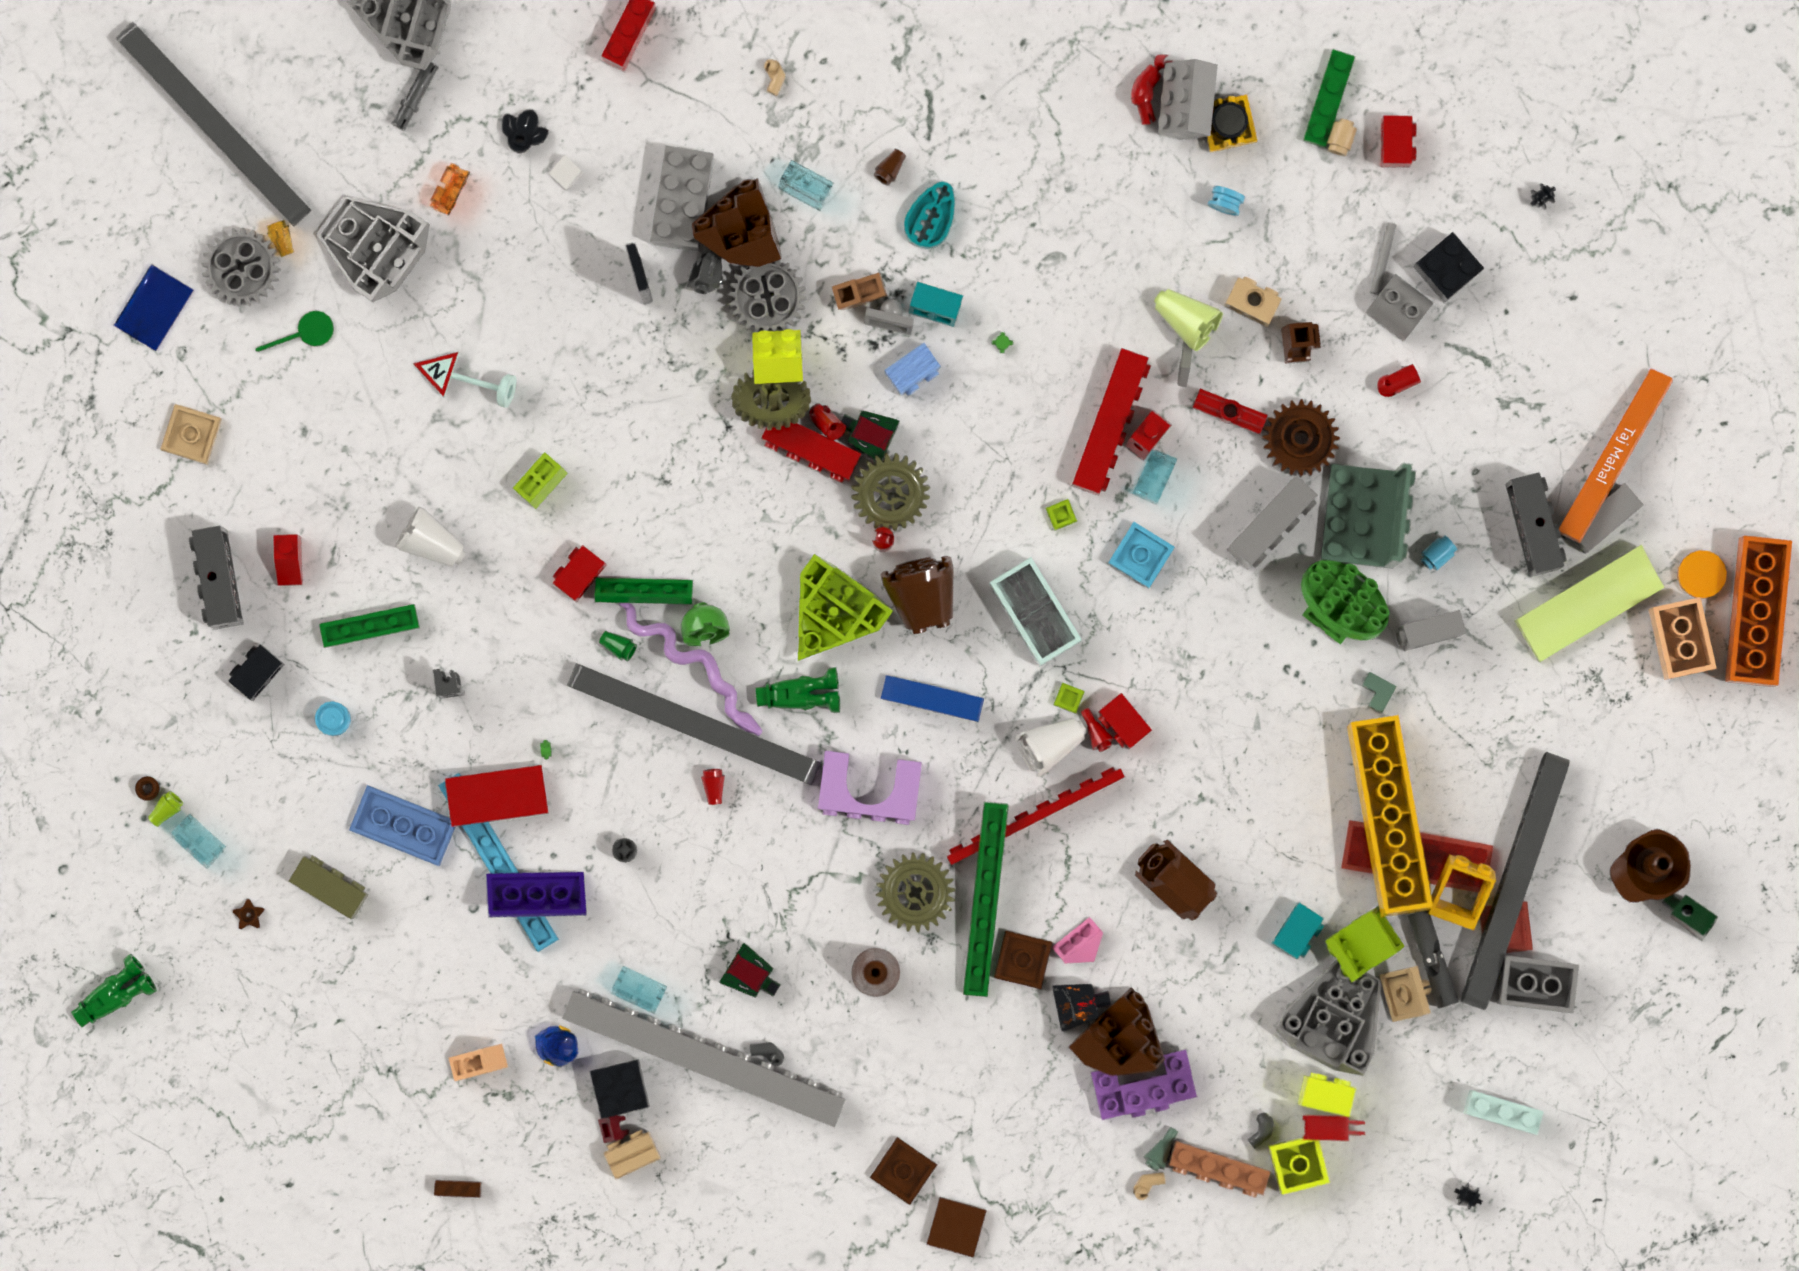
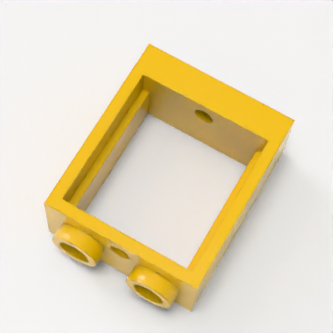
M1449 854L1431 895L1433 907L1428 910V914L1474 930L1496 882L1495 871L1486 864L1478 865L1470 862L1464 856ZM1453 869L1484 880L1471 910L1440 899Z

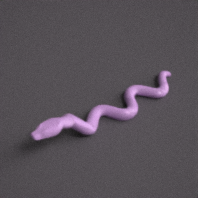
M619 603L626 610L627 627L633 634L642 637L662 635L665 638V656L673 663L686 665L701 662L706 668L712 689L725 696V713L744 731L757 736L761 735L762 729L749 713L740 712L736 709L737 692L733 685L722 679L718 665L711 653L701 649L688 652L677 651L675 648L676 633L671 626L665 623L642 626L637 623L635 607L631 603Z

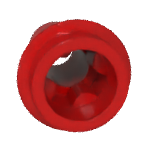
M722 769L703 770L701 779L708 805L722 804L725 779Z

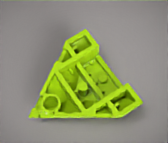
M814 554L800 573L798 661L879 631L894 610L876 594L840 568Z

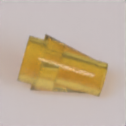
M285 220L266 226L268 230L267 235L281 257L294 253L289 225H286Z

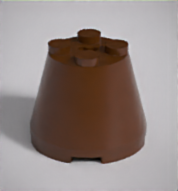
M942 556V560L938 561L931 559V557L908 561L896 565V568L891 573L883 571L880 574L882 584L906 629L912 630L913 634L924 633L928 627L932 626L944 628L950 625V619L953 618L954 567L950 556Z

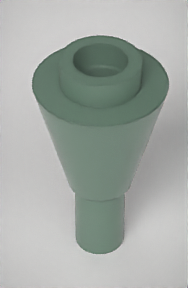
M1170 1127L1163 1140H1160L1144 1156V1159L1147 1160L1145 1164L1155 1171L1165 1169L1171 1144L1178 1134L1176 1129Z

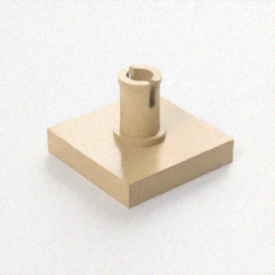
M1417 966L1379 975L1392 1022L1431 1013L1426 995L1431 993L1432 988H1423L1431 984L1427 980L1421 981Z

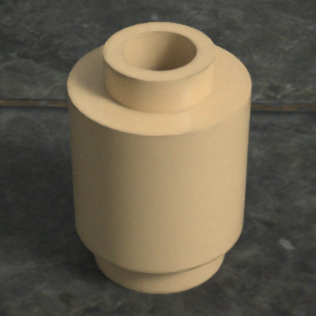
M1340 119L1339 122H1334L1327 142L1329 152L1346 156L1347 151L1351 150L1357 131L1352 121Z

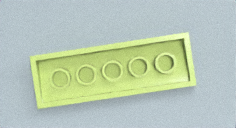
M1640 545L1516 619L1514 622L1537 660L1541 662L1663 589L1664 585L1655 572L1643 546Z

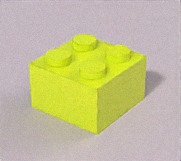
M786 329L783 331L764 330L752 332L755 384L803 381L801 330Z
M1313 1072L1310 1073V1077H1303L1297 1104L1350 1117L1356 1088L1350 1086V1081L1334 1078V1082L1326 1081L1327 1076Z
M1303 1137L1268 1145L1280 1194L1284 1195L1330 1183L1319 1141L1303 1140Z

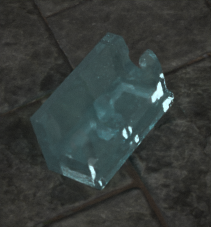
M791 160L780 179L778 189L821 211L827 196L830 195L834 182Z
M1152 450L1133 491V495L1157 505L1177 462V458L1158 450Z
M191 814L171 832V837L206 869L215 862L226 847Z
M623 966L614 983L611 994L655 1014L667 986Z

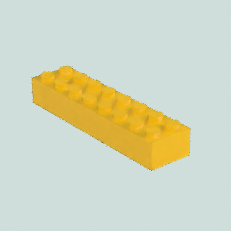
M1399 715L1350 722L1347 726L1380 917L1428 911L1433 907Z

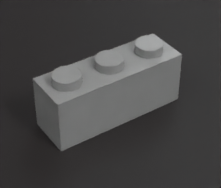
M1616 483L1610 490L1608 497L1599 509L1581 543L1576 542V544L1585 554L1588 553L1644 504L1626 483L1620 487Z

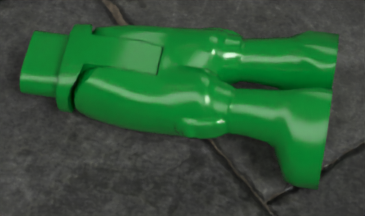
M831 667L827 669L825 675L818 678L802 675L795 679L783 680L773 684L768 683L766 687H756L757 707L768 706V709L774 707L806 711L815 706L827 707L831 713H840L839 691L816 695L810 694L813 690L839 689L837 668Z
M133 954L125 957V967L117 975L106 977L102 984L87 995L83 1001H80L76 1009L71 1011L80 1027H84L88 1023L94 1024L96 1020L113 1013L119 1008L126 1007L133 997L141 993L152 995L157 992L153 980L147 973L140 976L129 987L121 989L123 984L145 971L142 964Z

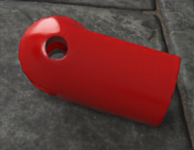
M1411 364L1390 375L1382 376L1378 380L1377 389L1382 396L1391 397L1421 383L1415 366Z
M817 403L810 408L809 418L811 422L828 439H839L845 433L846 425L831 412L828 406H822Z
M887 527L875 529L874 531L877 532L875 541L872 540L874 548L880 552L889 551L894 545L893 532Z

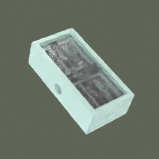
M1032 557L989 583L1039 667L1082 641Z

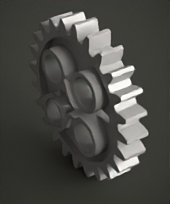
M233 228L231 236L224 231L223 240L217 237L214 238L217 243L216 246L208 244V247L212 250L211 254H203L209 259L208 262L201 264L203 267L208 268L202 275L210 277L205 284L207 286L214 285L210 292L212 294L220 292L218 295L220 301L227 297L228 305H231L236 300L237 306L240 307L242 300H245L246 304L251 306V299L253 298L257 303H260L259 295L262 294L267 298L268 294L265 290L267 288L275 290L271 282L279 281L274 273L281 272V269L274 264L279 263L280 259L273 257L278 251L275 248L269 249L272 245L270 240L263 243L265 238L263 234L255 238L256 231L253 229L249 235H247L245 228L241 229L240 234ZM252 246V254L248 257H243L241 255L242 248ZM229 256L231 258L230 265L225 268L220 267L219 262L221 258ZM257 257H261V260H260V261L250 263V262H252L253 260H255ZM242 262L245 265L244 272L236 270L239 268L238 263ZM262 267L263 275L257 279L253 278V269ZM233 271L227 277L222 278V274ZM234 278H241L242 283L238 289L230 288V282Z
M778 260L775 264L769 263L760 267L749 266L750 269L748 270L741 267L743 275H734L738 283H730V287L735 289V292L728 293V296L735 298V300L730 302L729 306L737 307L732 314L733 316L741 315L738 323L741 324L746 321L747 331L752 326L755 327V332H759L760 329H763V331H777V328L786 330L785 324L787 323L793 327L795 326L792 320L793 317L801 318L797 310H805V306L800 304V301L807 300V297L800 295V293L804 292L806 287L798 286L803 279L802 277L794 278L797 270L794 269L789 272V263L781 267V261ZM762 276L766 277L769 294L774 295L771 297L774 317L769 316L766 300L764 298L761 299L764 296ZM773 277H781L784 283L781 287L774 288L770 285V281ZM750 282H757L760 285V289L756 293H750L746 289L747 285ZM779 300L788 302L789 307L786 311L780 312L775 308ZM756 305H761L765 308V313L760 317L752 314V308Z

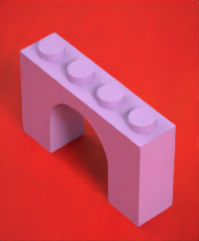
M825 751L818 809L823 810V815L837 816V812L847 813V818L861 819V815H869L872 821L885 822L886 818H894L896 824L909 825L910 821H915L922 762L897 760L895 785L891 795L879 804L866 805L856 801L847 789L849 753Z

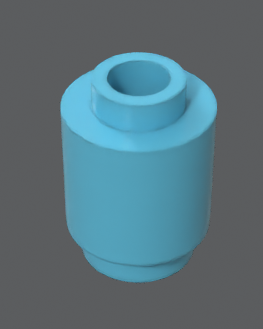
M1447 536L1438 537L1421 552L1423 556L1421 561L1429 570L1434 568L1437 571L1455 556L1454 552L1457 551V547Z

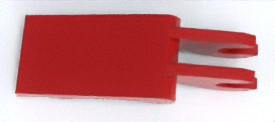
M1303 1115V1120H1305L1303 1140L1345 1142L1349 1141V1136L1365 1135L1364 1131H1349V1125H1365V1121L1349 1120L1347 1116Z

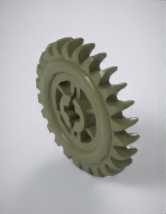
M754 369L752 370V378L745 373L744 382L741 378L738 379L737 385L733 386L731 394L732 407L735 409V414L741 416L743 422L749 421L750 426L757 424L758 429L766 427L767 430H772L775 427L777 430H781V426L788 428L790 427V422L796 424L799 422V419L805 417V412L809 410V404L811 403L810 389L807 388L806 381L802 383L800 381L755 384ZM789 401L787 405L784 407L782 402Z
M885 453L884 461H881L876 455V464H872L867 460L866 463L869 469L866 470L860 467L859 470L863 476H854L859 485H852L851 488L858 493L851 495V498L859 502L854 504L853 507L855 509H862L858 516H867L865 519L866 524L874 521L873 526L875 529L881 524L889 528V525H892L894 531L897 530L898 524H901L905 529L907 527L906 521L914 524L913 516L921 517L922 514L919 509L927 508L923 500L930 499V496L924 492L928 491L930 486L923 483L928 480V477L926 475L920 476L923 468L915 469L917 464L915 460L908 464V457L906 455L901 461H899L897 453L894 454L892 460H890L888 453ZM891 476L900 477L903 481L897 483V481L891 479ZM884 477H887V479H885V480H883L881 483H879V481H880L881 479H883ZM905 484L908 486V494L903 493L901 489ZM893 487L895 492H890L889 495H887L885 490H891ZM874 491L880 494L876 501L874 500ZM884 501L891 505V509L882 508L879 504ZM899 501L903 502L901 506L894 509V504Z
M912 852L911 859L908 860L902 854V863L893 859L894 868L888 865L885 866L889 874H880V877L885 882L876 884V886L883 889L882 892L876 893L877 897L883 898L877 905L886 906L882 915L891 914L889 923L897 919L898 929L905 923L907 932L910 931L912 925L915 926L917 932H920L921 925H924L928 931L930 929L929 922L938 926L937 917L946 919L942 911L952 910L947 905V902H954L955 899L948 896V894L955 892L956 889L948 887V884L953 882L954 879L945 878L949 873L948 869L940 871L942 862L933 865L934 856L925 861L924 853L921 854L919 859H916L915 853ZM919 874L922 875L920 882L913 881L909 875ZM924 877L931 882L934 890H926L922 884ZM907 878L912 886L922 888L920 896L925 906L916 897L911 898L909 896L911 889L906 881ZM903 880L906 885L905 892H898L899 884ZM934 892L932 901L928 904L925 900L926 893ZM905 894L906 899L909 901L907 908L900 903L898 895ZM911 903H918L921 910H910L909 907Z

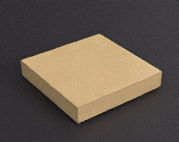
M175 404L160 450L208 465L222 418Z

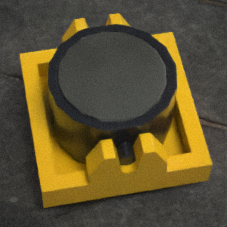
M1247 94L1214 100L1211 135L1207 136L1210 153L1257 143V135Z

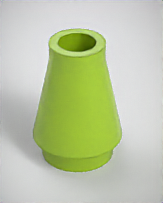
M172 791L163 794L152 813L148 816L149 821L156 827H159L163 822L181 811L180 807L183 805V801Z

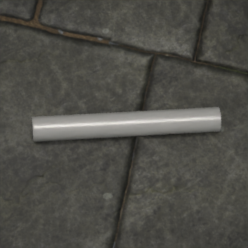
M1387 223L1370 289L1372 294L1379 295L1397 224Z

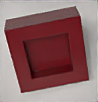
M616 1115L598 1119L604 1143L621 1140L629 1134V1129L621 1130L619 1124L621 1121L626 1120L625 1116Z

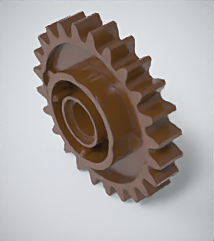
M1300 399L1298 405H1295L1294 401L1291 400L1289 408L1281 404L1282 412L1274 410L1275 418H1267L1271 426L1263 427V430L1268 432V435L1262 437V440L1268 441V444L1263 449L1270 450L1267 459L1275 458L1273 466L1281 464L1280 472L1289 469V476H1292L1297 471L1299 477H1302L1304 471H1306L1309 476H1312V469L1320 473V465L1328 467L1327 458H1335L1331 450L1339 449L1334 444V442L1340 440V437L1334 435L1339 430V427H1332L1331 424L1336 419H1328L1327 416L1330 411L1327 410L1322 413L1321 404L1314 408L1312 400L1308 405H1304L1303 399ZM1298 432L1304 433L1307 436V443L1298 444L1294 438L1295 434Z

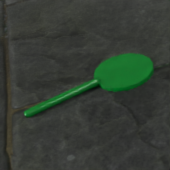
M310 311L300 319L298 333L259 346L255 350L259 352L298 337L310 346H322L333 336V322L324 312Z

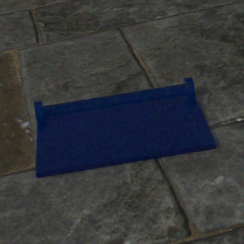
M151 264L113 326L157 351L194 289Z

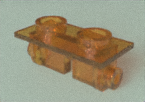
M453 163L446 166L440 182L444 183L445 187L442 188L437 185L429 200L431 201L430 207L434 208L435 211L450 215L470 172L459 168V166Z

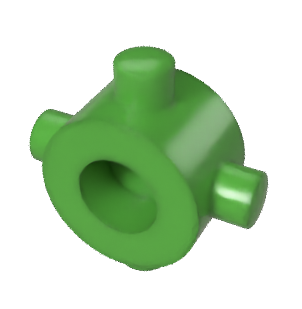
M1000 332V336L996 340H992V345H995L1000 350V353H1005L1009 345H1013V340H1009L1005 336V332Z
M544 740L543 743H540L541 756L547 760L552 756L551 743L548 740Z

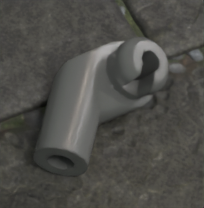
M772 1042L750 1044L751 1057L764 1055L774 1066H779L783 1063V1052Z
M1264 1112L1260 1113L1256 1119L1259 1123L1258 1132L1247 1139L1254 1149L1272 1136L1274 1122L1272 1117Z

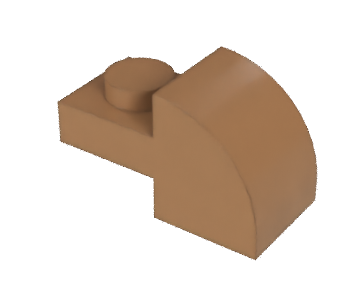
M879 272L832 286L838 310L860 307L868 302L887 296L882 276Z

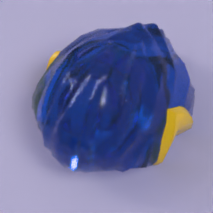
M561 1025L550 1026L535 1035L537 1054L548 1065L565 1066L573 1061L579 1053L577 1037L566 1027Z

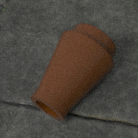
M894 149L888 157L875 167L874 177L887 186L891 182H895L906 155L902 151Z

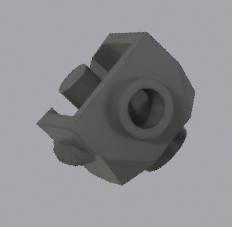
M712 250L702 254L692 266L687 287L692 288L699 294H707L718 289L723 280L721 257Z

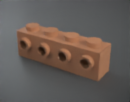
M1178 1141L1174 1143L1168 1162L1169 1165L1173 1166L1172 1171L1183 1175H1186L1187 1171L1196 1173V1179L1210 1183V1179L1220 1181L1219 1186L1233 1190L1234 1186L1243 1189V1194L1255 1198L1257 1193L1264 1194L1270 1175L1269 1170Z

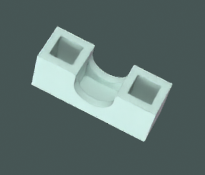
M1469 1090L1463 1113L1537 1135L1544 1111Z

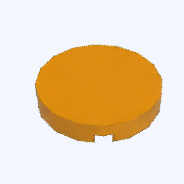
M1699 550L1690 553L1682 560L1678 567L1677 578L1680 587L1687 594L1694 598L1701 597V599L1714 596L1722 590L1726 582L1727 571L1724 562L1718 555L1710 551Z

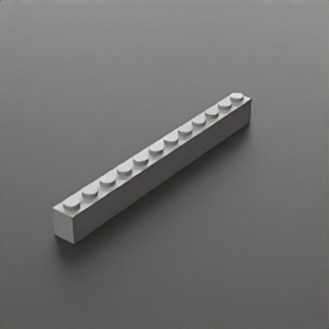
M580 989L579 992H572L562 1019L835 1127L846 1100L842 1098V1092L829 1088L828 1092L819 1089V1083L806 1079L805 1083L796 1080L797 1075L784 1070L781 1074L774 1071V1065L761 1061L760 1065L751 1062V1056L738 1052L737 1056L728 1052L729 1047L716 1043L715 1046L706 1044L707 1039L699 1035L693 1034L692 1038L683 1035L684 1030L679 1027L670 1025L668 1029L660 1025L661 1020L651 1016L643 1019L638 1017V1011L625 1007L624 1011L615 1007L616 1002L606 998H602V1001L593 999V993Z

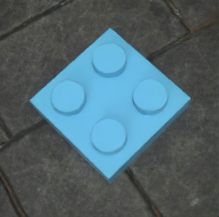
M1133 522L1108 564L1145 587L1150 588L1175 547L1136 522Z

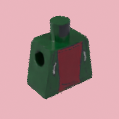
M861 411L858 420L845 414L841 420L846 425L845 431L851 433L848 444L874 462H876V455L883 461L885 453L900 424V421L867 411Z
M1672 894L1662 901V904L1673 911L1671 918L1701 941H1703L1717 922L1718 916L1688 895L1680 899L1675 894ZM1688 908L1692 911V915L1685 916L1682 914V910Z
M745 943L742 944L719 983L755 998L760 990L774 997L781 985L769 977L774 968Z

